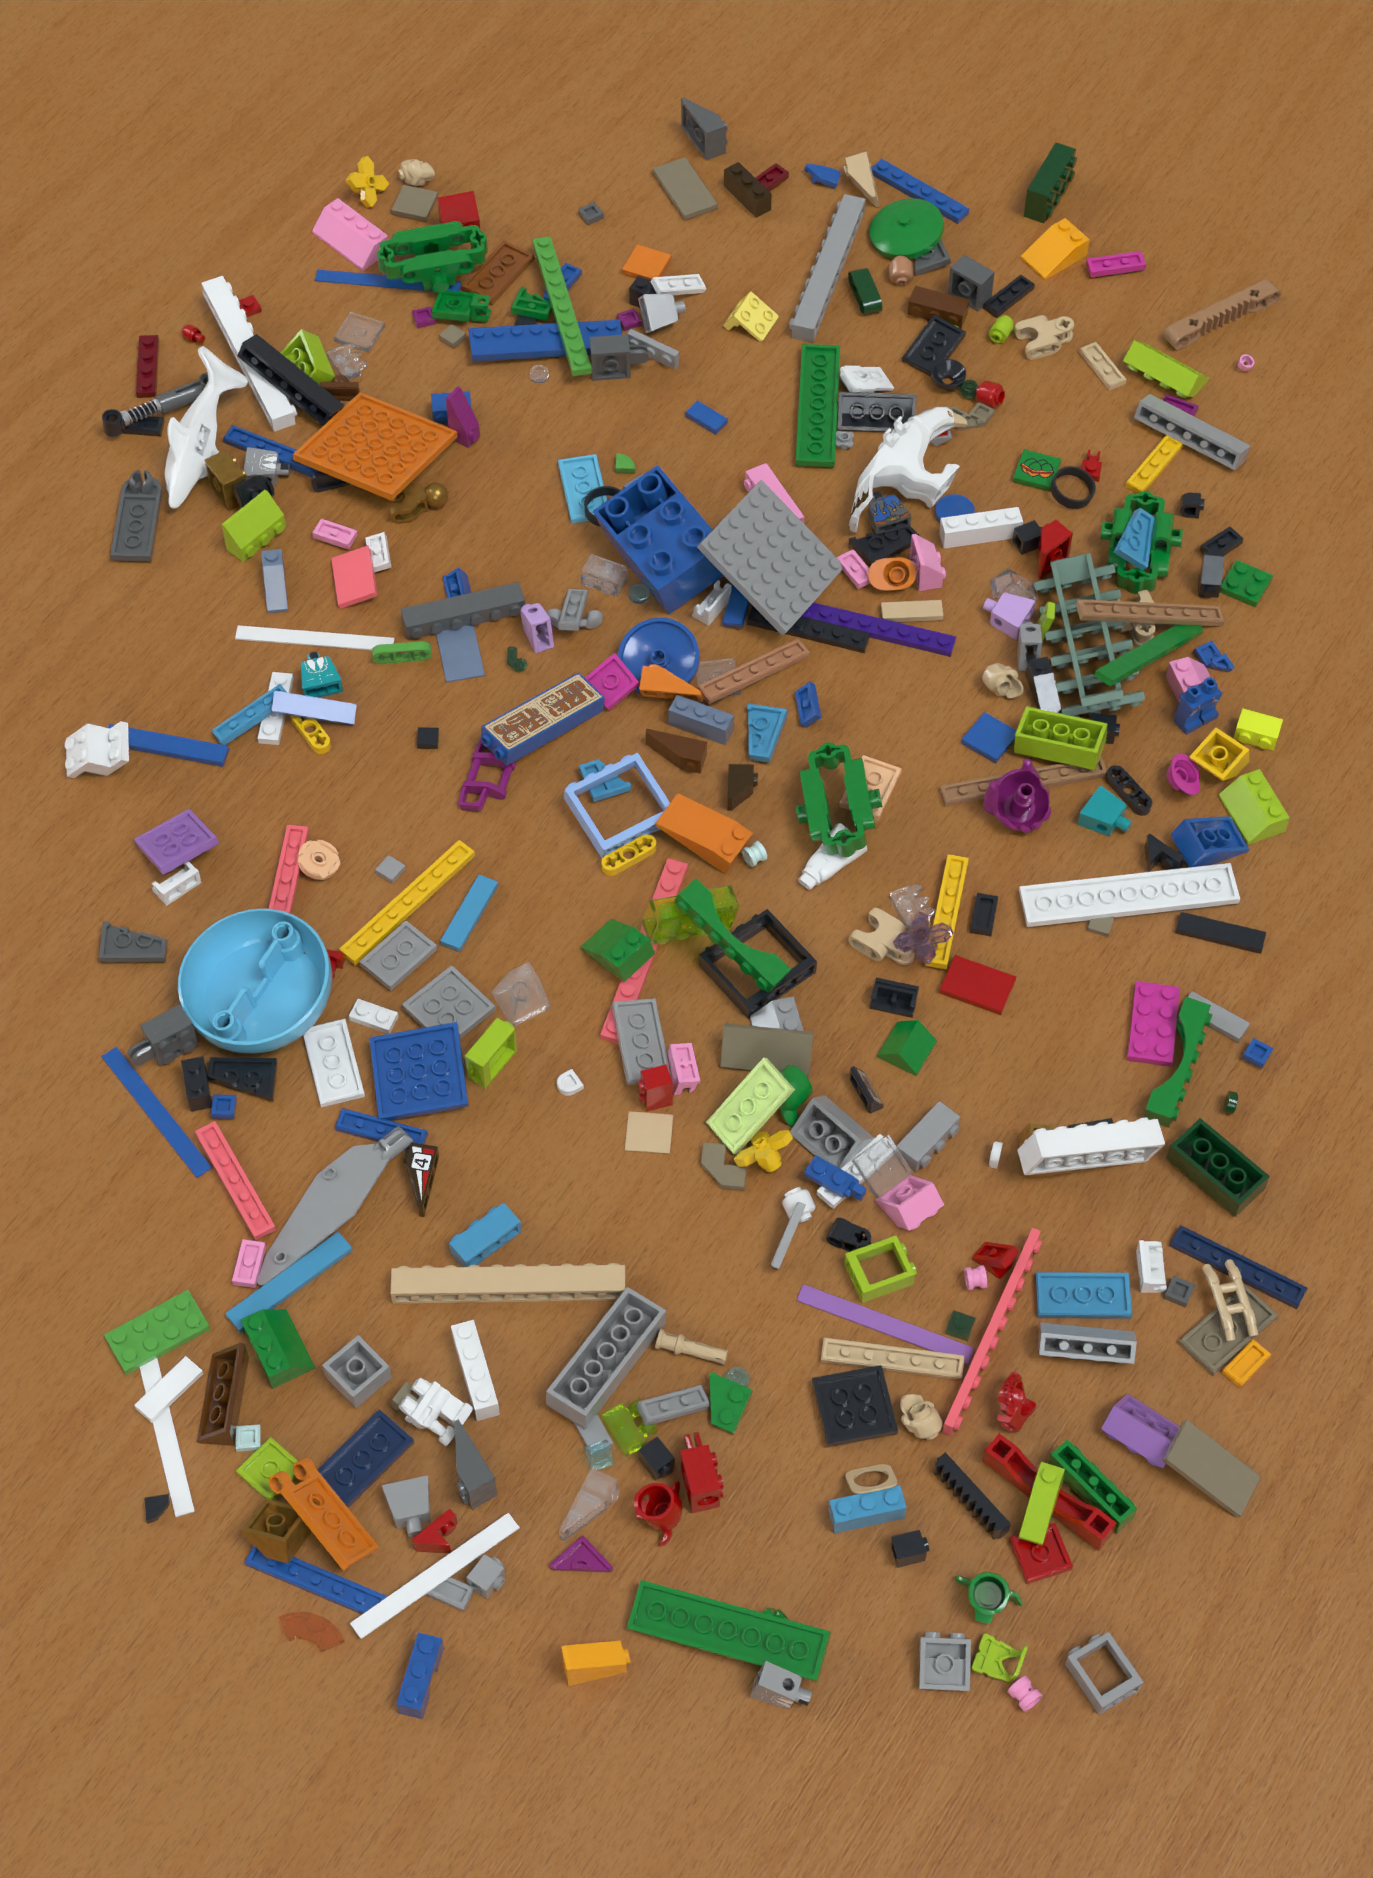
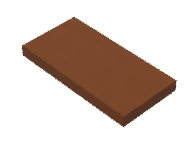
M503 241L461 285V291L487 295L491 300L489 305L492 306L535 260L533 254Z

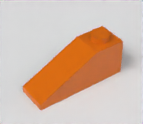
M656 664L643 666L639 687L642 696L675 699L676 695L693 701L703 702L704 698L700 690Z

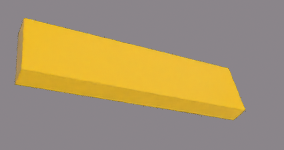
M1166 435L1127 480L1125 487L1137 494L1141 491H1146L1183 448V443Z

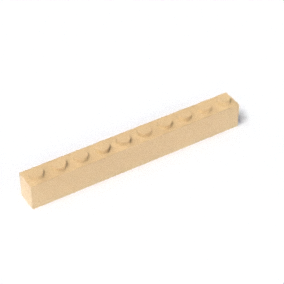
M587 1263L582 1266H574L572 1264H562L561 1266H550L548 1264L526 1266L518 1264L513 1267H504L502 1265H492L491 1267H480L478 1265L456 1267L448 1265L444 1268H434L432 1266L410 1268L408 1266H400L391 1270L392 1304L617 1301L626 1289L625 1265L618 1263H609L607 1265Z

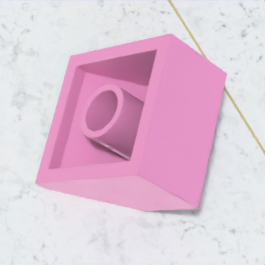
M913 534L909 560L916 567L915 581L918 591L942 588L943 579H946L945 568L940 565V552H936L933 543L917 534Z
M1189 657L1170 661L1166 673V678L1178 703L1180 702V694L1186 692L1191 686H1197L1204 682V679L1210 677L1204 664Z
M908 1175L875 1200L877 1205L898 1227L909 1231L919 1227L923 1220L935 1215L938 1209L944 1206L933 1182L912 1175Z

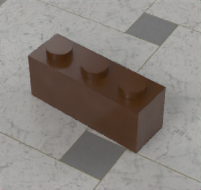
M915 286L908 301L907 315L931 320L936 315L962 329L968 315L970 300Z

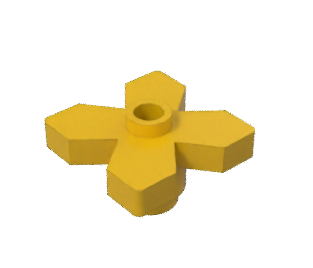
M365 156L358 162L359 173H350L346 178V182L354 193L361 194V202L364 206L370 208L377 201L376 191H384L389 182L383 175H374V163L369 156Z
M789 1130L779 1131L772 1136L767 1131L758 1132L750 1140L753 1146L740 1151L734 1158V1161L738 1167H747L757 1161L759 1166L765 1169L766 1172L775 1171L782 1164L781 1155L778 1150L787 1146L793 1139V1136Z

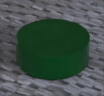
M1228 1091L1224 1102V1113L1233 1114L1238 1103L1237 1092Z

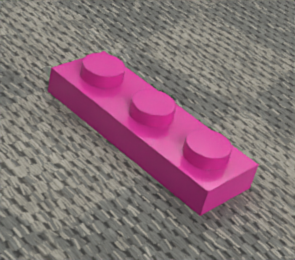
M1141 251L1088 258L1086 260L1090 277L1145 270L1146 267Z

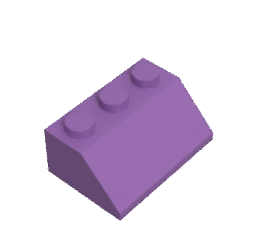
M1127 1393L1113 1406L1101 1429L1106 1432L1109 1438L1115 1441L1119 1440L1127 1445V1449L1131 1452L1141 1454L1147 1458L1151 1465L1164 1468L1167 1464L1162 1459L1180 1426Z

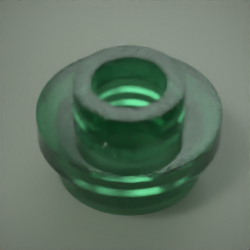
M973 380L964 381L960 387L961 395L966 398L976 397L975 391L978 384Z

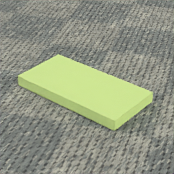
M762 1058L706 1123L733 1154H738L795 1089L767 1058Z

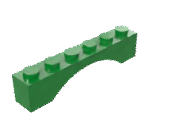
M697 878L678 894L674 901L677 909L681 913L688 915L692 919L693 924L698 929H702L712 943L718 944L724 950L725 955L739 965L743 973L750 975L760 989L770 993L788 975L791 968L776 954L753 949L740 942L727 930L717 915L712 893Z
M1185 997L1176 1024L1183 1044L1182 1061L1169 1080L1152 1090L1144 1118L1149 1120L1158 1119L1159 1125L1168 1128L1172 1120H1177L1180 1108L1176 1106L1178 1101L1183 1102L1187 1091V1089L1183 1088L1184 1083H1189L1193 1074V1070L1190 1069L1191 1063L1196 1064L1200 1053V1051L1196 1050L1198 1044L1203 1045L1206 1033L1203 1032L1204 1026L1209 1027L1213 1014L1209 1013L1210 1004Z

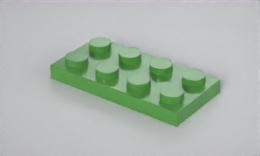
M186 1290L104 1334L123 1371L128 1375L150 1361L158 1359L211 1329L189 1290Z

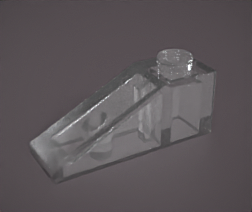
M593 1468L590 1469L559 1529L560 1540H567L606 1511L611 1502H616L620 1493L618 1479Z

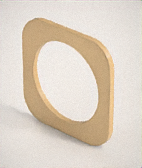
M886 1464L851 1470L845 1475L851 1491L856 1494L892 1488L898 1483L891 1466ZM870 1471L883 1472L889 1476L886 1482L872 1487L859 1486L854 1482L858 1475Z

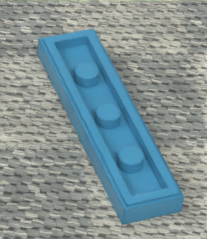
M281 684L277 685L212 729L222 745H227L271 715L273 692H286Z
M478 875L440 940L441 945L461 952L495 893L498 881Z

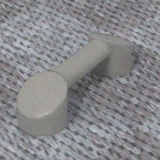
M549 609L546 613L550 617L551 625L558 628L561 611ZM597 610L589 611L587 618L582 619L580 627L588 629L598 627L603 621V614Z

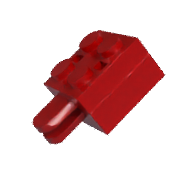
M699 1432L693 1433L694 1448L690 1435H684L686 1450L680 1451V1470L691 1513L720 1507V1498L724 1497L722 1476L718 1474L716 1467L718 1466L716 1454L710 1451L709 1444L702 1446Z

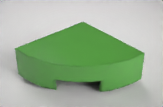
M617 453L616 473H635V464L632 459L624 454Z

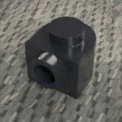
M1189 492L1181 496L1180 514L1183 517L1199 519L1200 511H1204L1205 499H1201V493Z

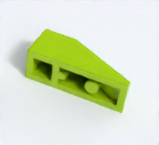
M1044 1462L1040 1463L1020 1531V1539L1043 1546L1062 1486L1065 1469Z

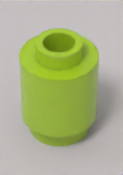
M1006 315L997 318L989 330L991 340L995 343H1004L1013 330V320Z

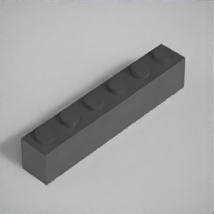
M519 582L406 607L400 610L407 639L410 640L439 634L449 629H460L462 626L478 625L510 616H518L521 614V608L525 605V599Z

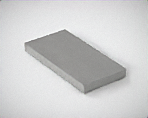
M656 999L612 1002L611 1007L627 1085L638 1084L637 1080H641V1070L667 1064L671 1076Z

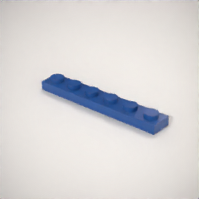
M882 158L872 167L873 176L911 198L922 199L932 203L943 216L957 224L969 214L968 207Z

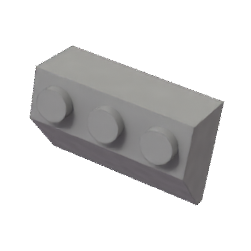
M825 1095L811 1099L790 1131L791 1135L812 1154L821 1157L840 1169L874 1139L873 1136Z

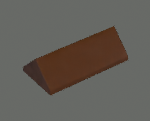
M238 1343L212 1354L197 1438L198 1443L234 1446L236 1426H238L249 1361L244 1343Z

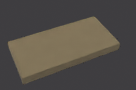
M686 157L653 168L654 176L684 220L718 209L717 202Z
M724 1023L720 1067L753 1070L762 1058H767L779 1072L787 1065H794L802 1070L806 1076H809L813 1032Z
M1243 1284L1255 1314L1259 1335L1277 1319L1278 1314L1250 1288ZM1236 1291L1225 1299L1226 1305L1240 1303ZM1216 1307L1181 1338L1178 1344L1214 1376L1243 1350L1252 1339L1258 1336L1249 1337L1243 1312L1231 1314L1235 1340L1226 1341L1221 1317Z
M1188 1420L1182 1421L1162 1459L1167 1465L1235 1517L1242 1515L1261 1477Z

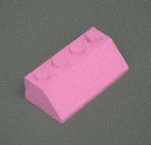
M338 198L324 207L312 230L315 236L362 271L378 261L377 252L380 250V243L389 240L387 234Z

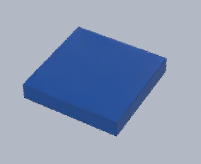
M984 712L962 738L961 744L997 763L1015 741L1017 730Z

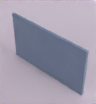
M473 624L462 626L456 630H445L436 634L446 683L485 676Z

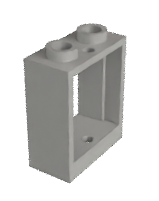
M1109 1632L1103 1636L1100 1633L1093 1636L1088 1641L1089 1644L1083 1648L1080 1646L1073 1648L1067 1654L1068 1657L1065 1666L1099 1715L1140 1691L1144 1683ZM1106 1646L1128 1680L1101 1696L1078 1661Z

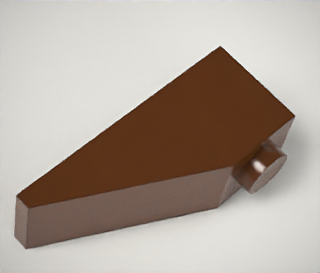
M646 729V745L679 769L701 774L707 756L706 741Z

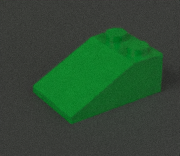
M610 919L580 947L581 950L623 982L631 977L655 954L651 941L647 936L636 928Z

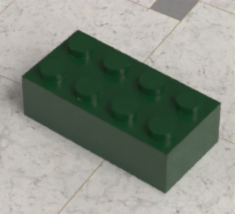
M1055 142L1027 189L1024 217L1044 224L1047 218L1052 216L1054 206L1059 204L1061 194H1065L1068 182H1072L1075 176V171H1073L1077 162L1075 148Z
M1201 1118L1170 1145L1166 1158L1235 1217L1266 1189L1270 1177Z

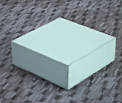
M236 1426V1451H256L261 1446V1426Z

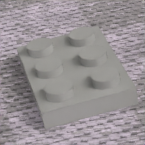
M405 921L359 962L363 969L392 991L437 951V945L408 921Z

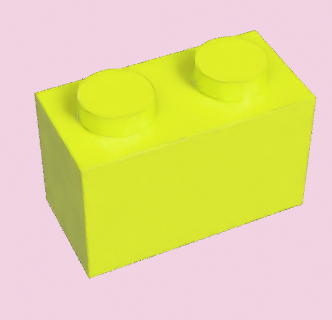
M1242 708L1234 740L1274 751L1283 719Z

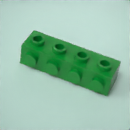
M1068 1439L1050 1454L1048 1464L1065 1469L1063 1481L1086 1504L1097 1507L1116 1522L1114 1529L1116 1534L1134 1519L1137 1507L1132 1500L1126 1497Z

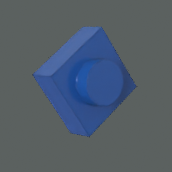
M1253 1038L1242 1059L1262 1069L1270 1057L1273 1048Z
M213 1094L212 1119H235L236 1095Z

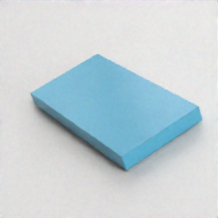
M597 455L558 460V466L571 524L587 522L589 520L586 518L584 511L585 497L591 490L604 486ZM606 495L599 496L588 504L587 508L593 515V510L607 501Z

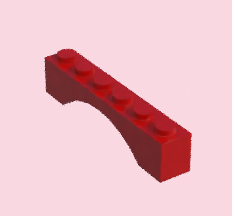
M999 1433L984 1450L982 1461L1030 1498L1038 1469L1015 1444ZM1060 1489L1052 1515L1099 1551L1113 1534L1116 1522L1097 1507L1088 1505Z

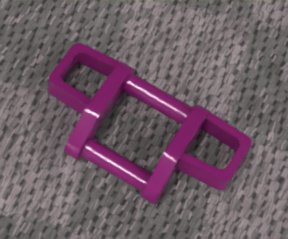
M479 740L471 758L472 765L467 780L462 785L458 801L461 810L481 811L488 795L504 800L507 794L506 787L511 772L515 770L516 762L506 766L501 760L496 758L494 753H482L485 746ZM480 765L499 766L504 769L498 786L491 782L475 781ZM468 793L481 794L476 803L466 802Z

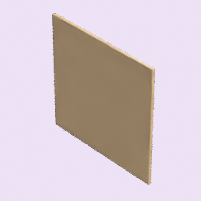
M629 1111L625 1151L670 1154L673 1115Z

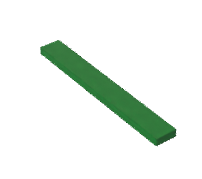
M1177 624L1097 669L1094 676L1107 685L1113 686L1200 636L1204 628L1200 625Z

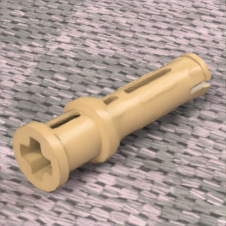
M660 1329L655 1349L663 1348L674 1351L676 1355L684 1353L722 1365L725 1364L728 1350L685 1339L686 1337L683 1334L677 1336L665 1332L664 1329Z

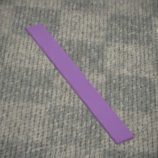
M804 1284L797 1298L798 1302L929 1351L964 1355V1364L967 1365L974 1351V1348Z

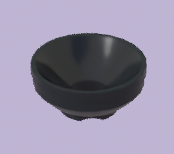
M943 359L936 362L932 367L931 378L933 383L939 388L954 390L961 387L965 382L966 369L956 360ZM950 378L953 383L945 384L942 380Z

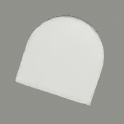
M573 1069L561 1074L557 1079L558 1091L563 1095H574L584 1089V1085Z
M995 1141L993 1143L989 1160V1167L997 1169L1002 1142Z

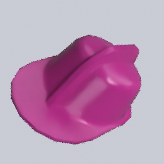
M1176 754L1167 769V780L1174 790H1182L1186 794L1196 795L1200 791L1198 767L1194 761L1189 759V756Z

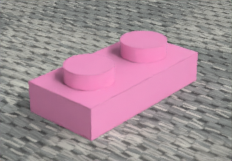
M324 519L319 521L312 532L313 538L348 550L358 536L357 530Z
M854 550L836 557L843 567V572L858 589L870 584L868 578L869 568Z
M242 1240L232 1278L233 1285L256 1288L266 1250L265 1242Z

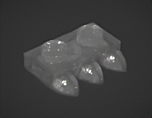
M345 344L327 352V358L338 374L346 376L349 380L360 376L361 371L368 364L367 361H358L362 353L353 352L356 344Z
M908 885L889 893V899L907 931L927 924V920L935 913L933 908H922L927 904L929 898L917 896L923 888L920 885Z

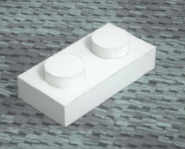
M382 532L366 537V545L371 549L374 573L391 568L386 534Z
M357 999L349 1014V1021L390 1034L399 1016L398 1012Z

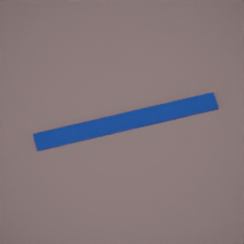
M318 269L315 278L316 282L425 291L422 281L405 283L402 278L388 279L386 275ZM455 281V285L449 287L448 290L460 291L462 282Z
M115 1047L102 1055L103 1060L196 1178L211 1170L212 1167L119 1049Z

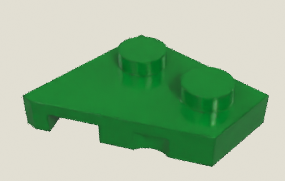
M522 286L511 306V314L537 318L539 320H548L552 312L550 301L542 299L536 293L532 296L527 293V288Z
M710 1372L711 1424L734 1435L752 1396L753 1389Z

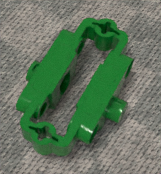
M458 221L398 231L392 235L391 240H385L380 243V250L377 252L379 270L385 273L388 279L402 278L405 283L422 281L425 291L444 292L449 287L455 285V275L470 273L474 269V265L485 262V255L488 252L487 236L480 231L478 226L463 227L462 223ZM470 242L471 249L448 250L450 247L459 246L463 243ZM395 255H415V258L395 262Z
M1149 491L1127 495L1124 508L1114 507L1112 522L1102 521L1100 539L1110 540L1107 565L1114 564L1115 572H1117V587L1127 589L1132 594H1138L1139 591L1143 590L1152 591L1156 587L1157 577H1167L1171 547L1181 548L1183 530L1173 529L1174 513H1165V500L1162 497L1154 496ZM1139 508L1150 515L1155 514L1148 565H1150L1149 573L1139 568L1125 571L1126 562L1128 561L1114 553L1133 515L1132 512Z
M827 742L821 745L818 750H813L809 753L810 769L800 770L805 804L796 805V813L799 824L808 822L812 841L822 840L827 854H839L842 857H850L856 850L866 847L865 831L875 829L873 809L883 807L879 789L869 790L863 759L852 760L850 749L847 745L836 746L834 743ZM840 763H844V782L849 810L856 832L851 833L848 830H840L834 837H831L832 822L819 767L833 770Z

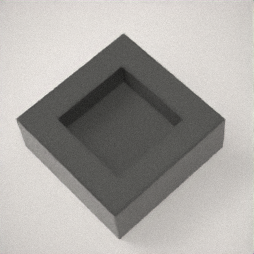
M595 202L578 209L580 217L587 225L604 219V213Z
M1173 1275L1164 1299L1186 1308L1195 1284Z

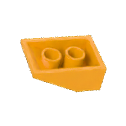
M1064 218L1045 231L1021 255L1020 259L1046 280L1086 257L1090 239Z

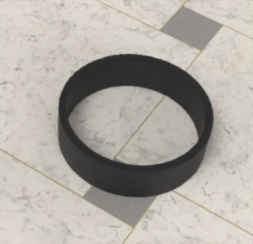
M1068 466L1057 471L1051 482L1050 490L1052 496L1059 504L1067 508L1079 509L1090 503L1096 486L1088 472L1078 467ZM1064 475L1078 477L1088 486L1090 496L1083 500L1070 499L1059 491L1056 479Z
M601 486L591 490L584 500L586 518L592 524L601 527L595 515L588 510V504L599 496H614L621 490L612 486Z

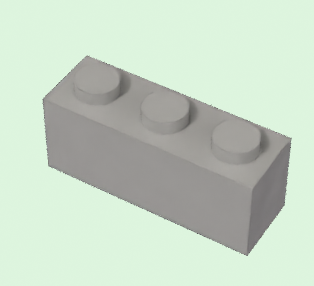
M939 1101L896 1146L895 1157L915 1172L921 1167L925 1168L930 1163L931 1156L935 1152L939 1153L944 1148L946 1140L950 1136L952 1138L955 1137L959 1132L960 1116Z

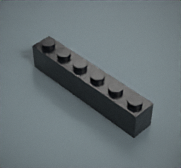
M258 334L242 342L237 357L322 426L344 407L343 403Z

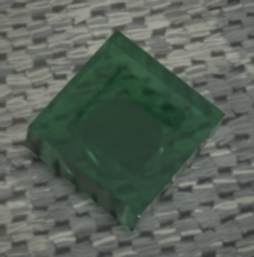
M953 1310L946 1329V1335L968 1342L975 1323V1317Z

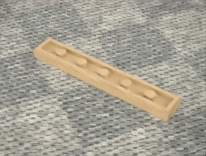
M824 1338L821 1363L860 1368L882 1365L883 1371L962 1381L964 1355Z

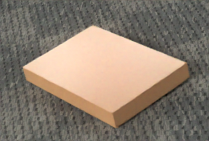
M863 755L862 759L869 790H880L883 807L873 809L874 819L879 820L901 775L902 768ZM845 790L840 801L839 807L849 810L848 798Z

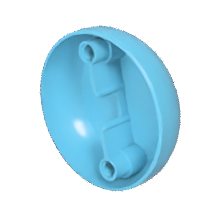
M252 909L237 912L211 925L190 946L183 959L178 976L179 999L183 1010L193 1023V1027L202 1037L215 1046L237 1053H265L277 1050L296 1041L321 1016L327 1005L332 988L331 962L327 949L319 935L304 920L287 912L274 909Z

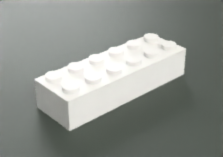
M1140 1118L1133 1122L1121 1120L1114 1124L1101 1122L1095 1126L1081 1124L1074 1128L1061 1126L1054 1130L1037 1129L1024 1141V1144L1017 1151L1024 1175L1147 1162L1165 1145L1158 1119Z

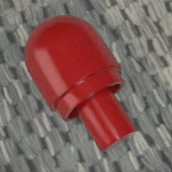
M188 324L182 328V336L190 342L198 341L203 343L205 341V336L201 335V331L197 327Z

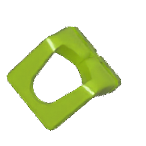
M985 1633L982 1636L978 1647L979 1653L975 1655L971 1670L980 1675L982 1673L986 1674V1677L1012 1683L1020 1672L1028 1647L1024 1645L1018 1651ZM1008 1658L1019 1659L1015 1670L1009 1675L1003 1667L1002 1661Z

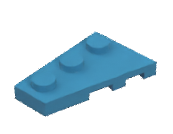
M748 703L750 760L770 763L788 715L787 709Z

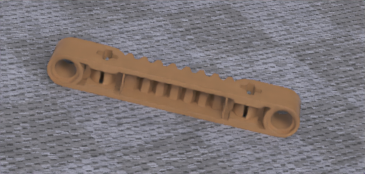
M1265 279L1173 323L1165 330L1164 338L1176 350L1183 349L1197 342L1201 335L1205 336L1206 332L1211 333L1212 329L1217 330L1218 326L1223 327L1224 323L1229 324L1230 320L1235 321L1236 317L1242 318V314L1246 316L1248 313H1257L1272 306L1280 299L1281 292L1269 279Z

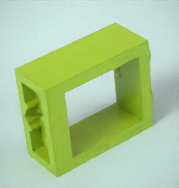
M496 1018L465 1055L467 1078L484 1089L489 1086L517 1052L515 1028L510 1022Z
M897 1235L845 1254L844 1265L862 1303L914 1285V1278L917 1275L913 1262L908 1261L906 1256L907 1249L903 1242H899ZM894 1250L904 1273L870 1285L859 1262Z

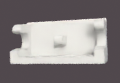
M717 580L714 583V589L700 605L697 604L694 607L692 617L709 626L728 604L731 585L726 583L724 588H721L720 581Z
M189 861L184 863L185 866L182 870L161 884H158L156 881L152 883L154 886L152 887L153 892L166 906L202 883L199 871Z
M1140 1240L1136 1250L1140 1292H1166L1167 1285L1162 1243Z

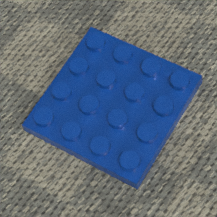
M457 1022L369 1037L379 1120H396L469 1107Z

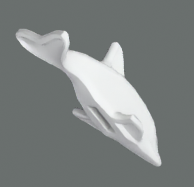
M204 346L199 347L198 354L207 369L208 382L204 390L187 410L180 423L172 417L168 424L170 448L164 475L167 484L166 489L169 494V505L173 509L178 508L185 501L199 479L208 477L204 459L219 453L215 446L217 432L216 410L220 395L227 390L245 387L248 383L247 378L243 374L223 363Z

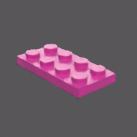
M1136 981L1127 1055L1128 1061L1172 1066L1180 987Z

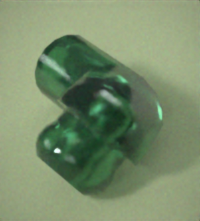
M511 646L507 648V665L517 672L524 671L527 667V661L517 658L516 647Z

